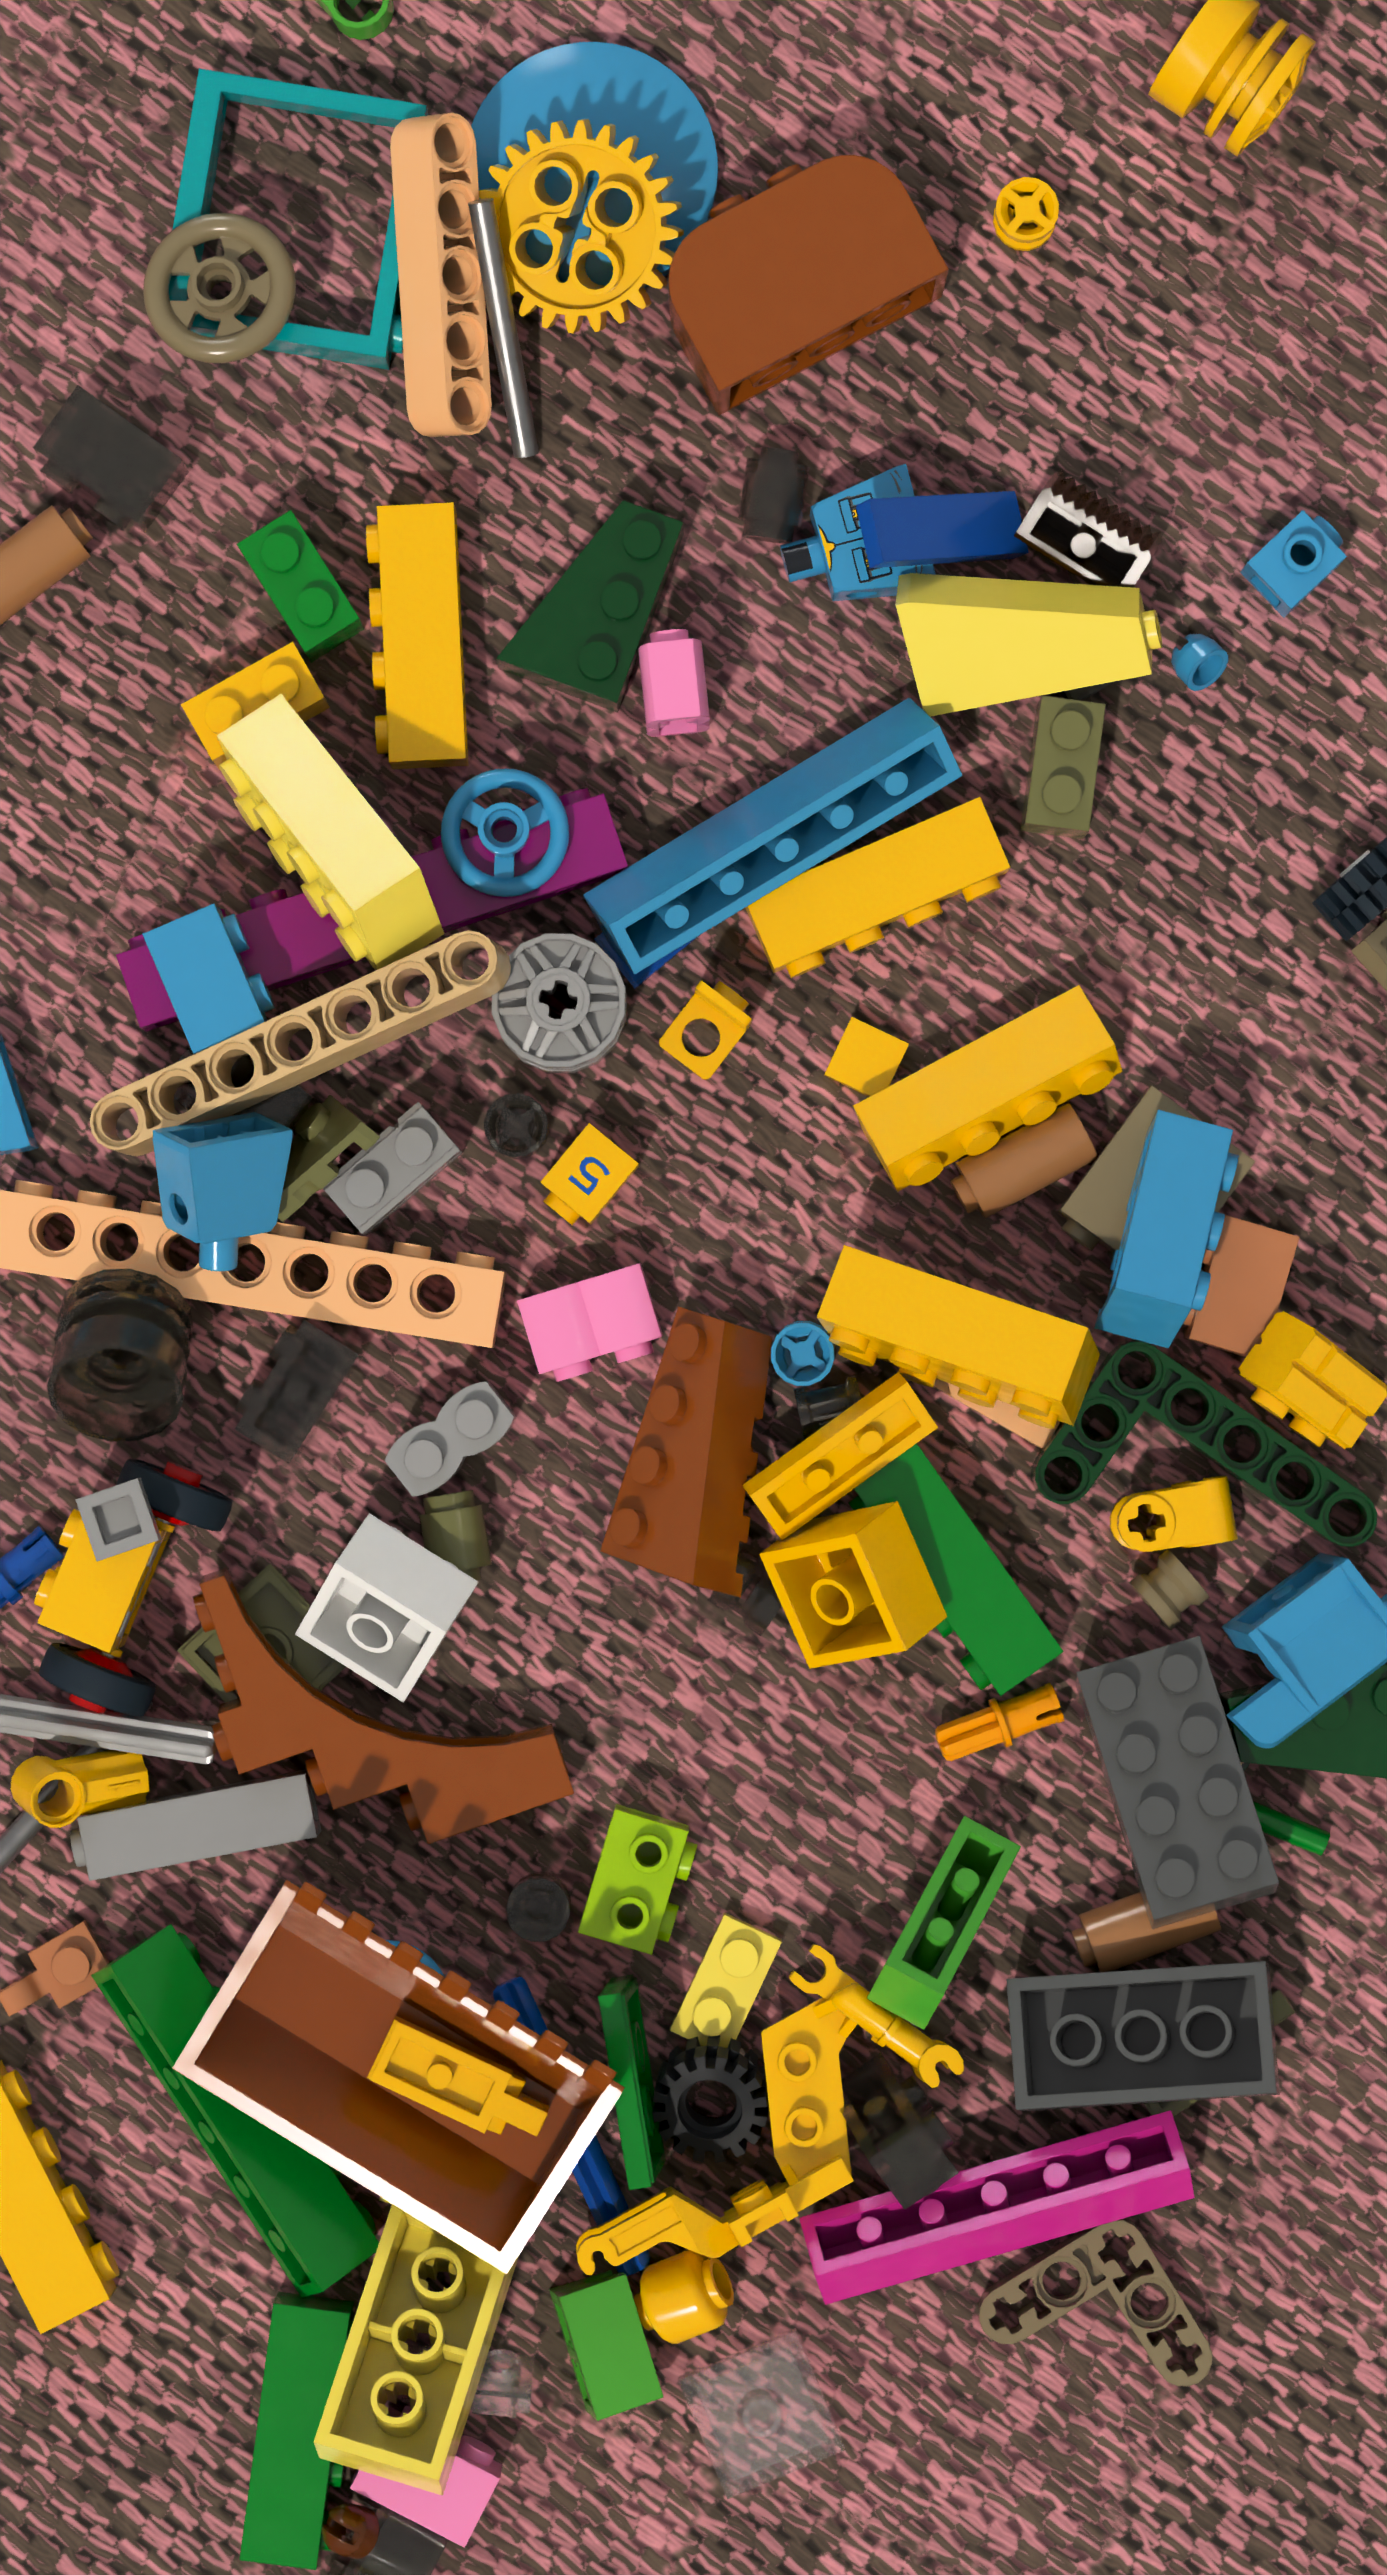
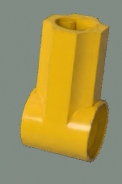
M107 1750L54 1760L48 1756L31 1757L16 1768L11 1779L10 1788L13 1799L39 1823L50 1828H61L71 1824L80 1815L146 1802V1795L150 1792L148 1770L144 1764L142 1754ZM58 1780V1789L55 1795L47 1802L38 1803V1794L41 1788L47 1782Z

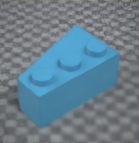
M1157 1110L1146 1133L1126 1207L1128 1214L1119 1250H1115L1110 1270H1114L1108 1297L1102 1309L1098 1311L1094 1329L1169 1349L1191 1309L1202 1310L1211 1279V1273L1201 1271L1206 1249L1210 1251L1216 1250L1225 1214L1215 1211L1219 1190L1229 1192L1238 1164L1239 1156L1228 1152L1233 1134L1232 1129Z

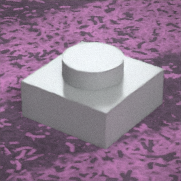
M141 1477L76 1499L97 1562L162 1539Z

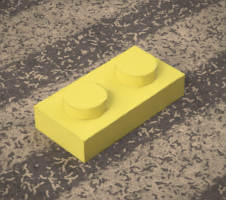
M723 1913L670 2026V2031L688 2040L698 2037L701 2046H707L708 2036L720 2035L719 2046L728 2048L730 2039L736 2040L778 1952L782 1939L727 1913Z

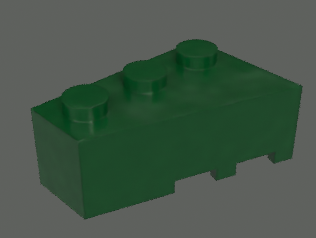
M623 500L496 658L498 668L618 713L639 657L638 648L645 641L683 538L684 522Z
M1387 1663L1273 1748H1260L1256 1746L1226 1716L1240 1762L1387 1778ZM1268 1683L1218 1693L1225 1715Z

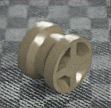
M1168 1549L1158 1557L1157 1567L1148 1575L1138 1574L1129 1582L1136 1593L1169 1630L1174 1629L1181 1623V1613L1190 1605L1200 1606L1210 1598L1194 1576Z

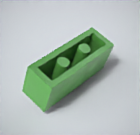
M964 1816L867 1999L924 2030L943 1998L1021 1846Z

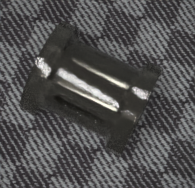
M856 1374L846 1376L845 1383L810 1391H807L804 1387L794 1388L804 1440L861 1399Z

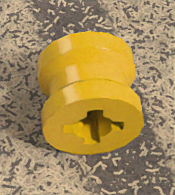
M1022 177L1007 184L997 198L993 214V226L999 239L1014 250L1030 251L1041 247L1049 240L1058 220L1059 203L1056 193L1047 183L1037 178ZM1034 222L1036 225H1038L1037 227H1035L1033 224L1028 226L1023 225L1021 227L1023 223Z

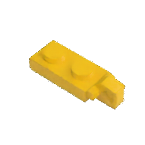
M395 2016L367 2076L368 2079L484 2134L486 2130L501 2135L506 2123H509L534 2136H538L549 2113L548 2105L521 2092L526 2080L513 2074V2070L398 2016Z

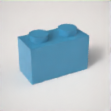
M211 904L142 934L193 1054L267 1021L265 1012L275 1009L261 974L257 973L249 977L239 954L250 949L235 913L224 917L221 909L217 905Z

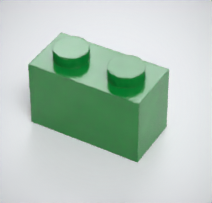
M291 510L237 543L245 560L311 663L364 630L357 613Z

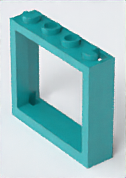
M199 68L172 230L188 220L210 213L228 101L394 128L404 119L428 116L427 105ZM393 195L370 336L286 322L277 337L264 347L263 350L389 370L392 352L402 354L403 351L401 315L398 314L400 294ZM205 242L194 247L199 263L202 262ZM171 276L169 284L170 301H187L189 299L187 284L190 276ZM197 314L190 330L199 335L215 337L221 321H212ZM245 315L236 316L247 327L258 318Z

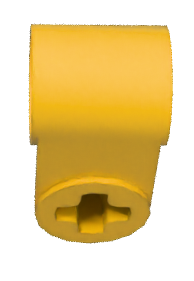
M1227 1475L1203 1478V1481L1179 1482L1171 1484V1487L1133 1493L1122 1497L1114 1505L1110 1514L1109 1526L1113 1537L1122 1546L1131 1550L1152 1552L1176 1547L1191 1548L1238 1539ZM1140 1505L1145 1513L1155 1514L1157 1518L1156 1525L1147 1528L1146 1539H1143L1140 1532L1130 1531L1128 1528V1520L1138 1517V1506Z

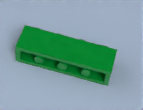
M917 1443L854 1488L858 1496L848 1502L853 1510L898 1501L948 1616L936 1628L943 1638L953 1632L956 1633L969 1652L961 1657L959 1661L981 1691L992 1684L997 1693L1002 1696L1064 1652Z
M279 2291L274 2300L239 2560L316 2570L321 2551H331L323 2540L322 2526L326 2524L329 2517L328 2513L330 2511H327L330 2486L342 2487L345 2466L319 2458L314 2445V2439L354 2321L352 2320L354 2301L317 2296L301 2298L299 2294Z

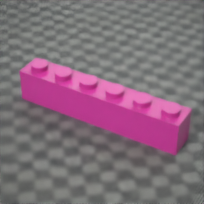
M1170 2110L813 2213L799 2219L814 2275L823 2301L827 2305L1193 2199L1195 2196L1190 2167Z

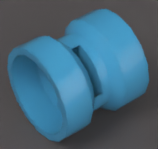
M795 1321L786 1325L777 1334L771 1347V1362L776 1373L785 1382L795 1386H810L820 1382L830 1372L835 1359V1344L829 1341L830 1336L821 1325L812 1321Z

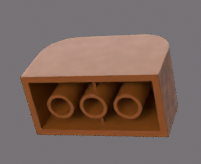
M841 155L827 158L803 171L799 164L789 166L770 177L765 183L768 189L746 201L743 195L740 194L716 205L708 213L711 220L695 228L678 246L669 270V313L671 325L676 338L718 416L942 297L949 269L902 182L887 167L875 160L856 155Z

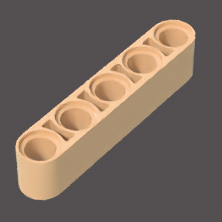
M451 112L412 117L402 120L395 127L390 145L407 413L413 428L423 436L473 435L486 427L491 416L492 406L486 301L468 206L469 202L479 200L476 140L471 125L460 114Z

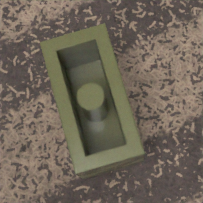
M1041 696L1036 707L1020 831L1084 839L1088 834L1106 704Z

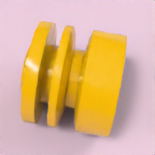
M1207 0L1171 52L1152 84L1148 95L1181 118L1191 113L1204 98L1213 103L1214 107L1208 117L1203 133L1209 138H1213L1230 116L1236 119L1238 124L1224 148L1238 157L1251 142L1264 132H1267L1281 114L1303 80L1307 58L1316 42L1302 33L1283 56L1276 51V48L1289 27V23L1284 19L1274 23L1258 39L1250 33V30L1257 17L1261 3L1256 0Z

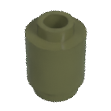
M473 1490L422 1498L425 1514L419 1515L424 1548L443 1560L451 1562L473 1579L480 1580V1567L492 1565L482 1504L475 1505Z

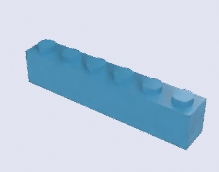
M909 697L586 892L583 896L610 946L630 970L637 974L963 775L940 725Z

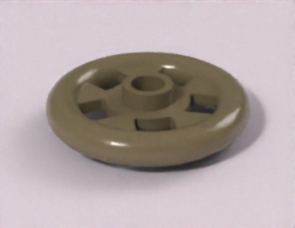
M205 214L179 225L157 246L145 272L143 287L144 304L154 330L173 350L185 357L204 363H229L254 355L277 337L286 324L293 308L296 279L293 263L288 251L279 238L267 227L251 218L238 214ZM221 239L224 255L210 257L199 263L194 247L210 240ZM253 251L259 254L268 270L255 280H251L248 272L239 262ZM171 276H190L187 284L189 297L187 301H170L169 284ZM227 282L232 285L227 297L223 299H213L211 297V290L216 284ZM251 298H256L265 305V308L260 316L247 327L236 316L246 309ZM197 314L212 321H221L215 337L199 335L190 330Z

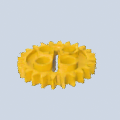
M589 119L577 121L573 137H570L563 120L552 122L550 128L551 142H548L538 129L526 132L530 151L527 152L517 144L508 145L505 151L513 166L509 168L504 165L495 164L488 169L492 177L500 184L499 188L479 190V197L481 199H494L510 294L512 296L519 292L524 296L520 305L519 315L524 317L533 312L538 306L543 308L542 327L546 329L552 327L560 315H565L567 331L572 334L580 330L584 316H587L594 332L605 329L607 310L619 324L630 320L627 300L641 309H645L652 304L644 286L649 285L658 289L667 286L669 282L657 267L659 264L671 265L675 254L665 247L666 240H672L684 235L683 229L667 224L666 215L682 208L681 202L663 201L661 192L674 181L672 176L654 180L650 171L656 165L659 156L654 153L640 160L634 157L639 142V137L636 135L628 137L619 146L614 144L616 128L611 123L603 126L597 138H593ZM552 167L563 169L571 179L572 191L568 200L564 203L555 201L546 192L544 185L545 176ZM594 170L599 174V181L589 199L582 218L583 224L591 228V235L579 238L575 242L570 260L569 277L566 282H562L558 277V273L575 235V229L566 225V220L569 217L580 214L583 210L588 188V176ZM612 188L621 189L631 199L633 205L632 215L625 224L613 221L606 213L604 206L605 197ZM533 229L544 232L551 240L553 246L552 256L546 264H539L533 261L527 254L525 247L526 238ZM593 250L607 255L612 263L613 275L606 286L594 283L586 273V259Z

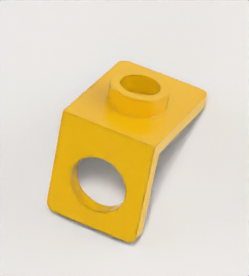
M701 980L695 987V994L660 1038L659 1045L700 1078L708 1080L750 1027L752 1019L744 1013L749 1003L721 981H718L714 988H711ZM696 1019H705L712 1022L720 1034V1042L717 1049L704 1057L690 1054L682 1043L684 1028Z

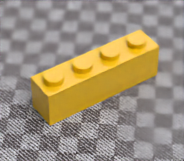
M454 502L377 506L378 524L366 525L368 563H379L381 588H369L371 627L382 626L384 651L372 652L374 690H385L387 715L375 716L377 754H388L389 764L392 769L469 766L457 513Z
M978 797L803 872L745 907L773 974L787 968L790 978H794L824 965L826 962L822 952L843 943L846 944L849 953L855 952L884 939L881 927L904 918L907 927L910 928L942 914L943 911L939 902L963 893L968 903L1002 888L998 877L1006 874L1010 869V865L983 802Z
M1080 985L853 1105V1108L866 1138L895 1189L899 1192L910 1185L920 1186L932 1181L942 1172L945 1166L966 1155L975 1156L988 1151L997 1144L1000 1137L1022 1125H1035L1046 1120L1055 1112L1059 1105L1080 1094L1091 1095L1102 1090L1112 1081L1114 1076L1123 1071L1115 1043Z
M0 2060V2256L40 2334L109 2300L117 2288L113 2278L119 2276V2269L107 2244L104 2241L95 2244L84 2224V2221L90 2219V2212L82 2193L75 2184L66 2187L54 2165L61 2161V2155L53 2136L46 2127L37 2130L25 2108L32 2104V2098L24 2079L16 2069L8 2073L2 2060Z

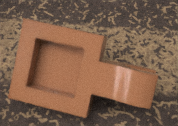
M86 1920L31 1950L28 1955L36 1970L0 1990V2002L10 2017L48 1993L51 1994L58 2008L61 2009L97 1988L98 1986L91 1975L110 1962Z

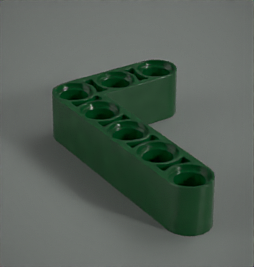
M1125 1342L1116 1346L1107 1355L1091 1378L1074 1426L1060 1422L1052 1438L1045 1448L1039 1452L1031 1467V1480L1034 1488L1043 1498L1057 1504L1076 1502L1090 1490L1136 1422L1145 1413L1326 1541L1339 1546L1354 1547L1364 1543L1371 1537L1377 1525L1375 1506L1363 1492L1159 1349L1145 1342ZM1133 1351L1143 1354L1151 1365L1149 1380L1143 1386L1136 1389L1127 1387L1120 1380L1118 1374V1365L1121 1359ZM1185 1388L1195 1390L1203 1401V1412L1200 1418L1190 1425L1178 1423L1171 1412V1402L1174 1395ZM1095 1404L1107 1406L1115 1418V1426L1112 1433L1100 1441L1089 1439L1081 1427V1418L1084 1412ZM1238 1425L1248 1427L1255 1438V1449L1252 1455L1241 1462L1231 1460L1223 1448L1226 1433ZM1066 1456L1076 1464L1078 1480L1069 1491L1055 1493L1045 1482V1469L1053 1459ZM1290 1462L1299 1463L1307 1474L1305 1490L1294 1498L1284 1497L1276 1485V1476L1279 1470ZM1350 1499L1357 1505L1359 1510V1522L1352 1532L1339 1535L1330 1526L1329 1512L1336 1502Z

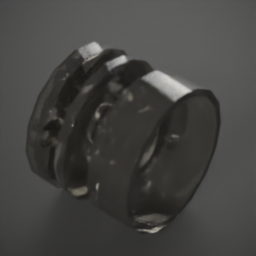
M109 1269L82 1277L65 1292L59 1308L58 1326L54 1337L55 1348L51 1356L47 1381L50 1405L64 1423L86 1436L110 1442L139 1441L159 1434L177 1419L184 1401L187 1379L186 1362L190 1355V1340L193 1332L190 1306L177 1288L156 1275L133 1269Z

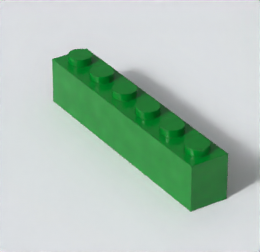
M172 1924L146 1937L91 1976L301 2298L324 2292L376 2253L379 2241L373 2234L376 2232L375 2222L361 2203L351 2200L339 2182L341 2178L340 2171L172 2069L220 1988L217 1986L212 1987L198 1966L201 1963V1958L192 1941L185 1934L177 1933Z

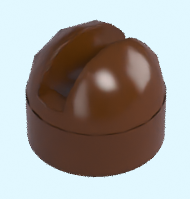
M352 2503L341 2504L330 2510L327 2522L322 2526V2536L327 2547L340 2556L353 2559L366 2557L375 2547L379 2536V2521L374 2511L368 2507ZM346 2528L354 2531L351 2540L345 2537Z

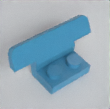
M1320 1552L1224 1624L1222 1629L1235 1648L1258 1654L1275 1678L1226 1716L1260 1748H1273L1387 1663V1594L1379 1598L1348 1558Z

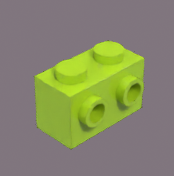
M616 1804L579 1924L578 1933L650 1955L653 1953L656 1939L669 1942L679 1905L668 1902L674 1879L678 1878L687 1881L697 1849V1844L686 1841L689 1825Z

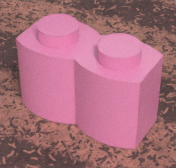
M686 629L663 630L649 634L650 643L643 644L638 648L647 735L659 737L707 731L710 728V715L702 641L694 638L689 639L688 630Z
M641 1263L517 1300L538 1372L542 1374L553 1370L556 1382L593 1371L590 1359L614 1352L617 1363L651 1354L654 1352L651 1340L663 1336Z

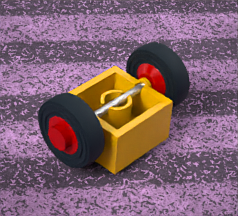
M129 1458L124 1464L117 1480V1485L141 1477L153 1515L158 1517L155 1518L162 1539L97 1562L80 1512L77 1509H73L59 1541V1545L68 1548L63 1562L55 1570L48 1569L35 1597L34 1604L43 1608L37 1622L38 1624L99 1649L88 1648L84 1650L63 1643H51L40 1665L39 1675L54 1686L70 1693L69 1700L97 1713L104 1714L106 1708L127 1715L144 1716L155 1694L156 1684L146 1676L128 1668L127 1664L119 1659L123 1653L119 1648L126 1643L170 1534L174 1531L175 1526L170 1523L179 1526L191 1524L210 1531H221L232 1508L233 1501L229 1497L200 1483L203 1478L202 1474L171 1461H167L165 1468L142 1460Z

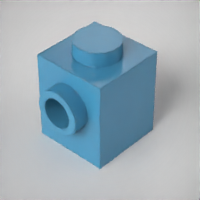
M1302 510L1247 562L1240 573L1285 618L1337 569L1347 556L1339 548L1343 544V540L1335 528L1321 516H1316L1312 520Z

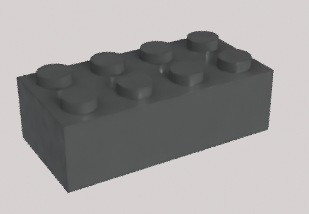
M1200 1636L1076 1672V1688L1151 1928L1156 1929L1276 1893L1279 1880Z
M1266 1961L1006 1979L1016 2110L1033 2111L1280 2095L1270 1968Z

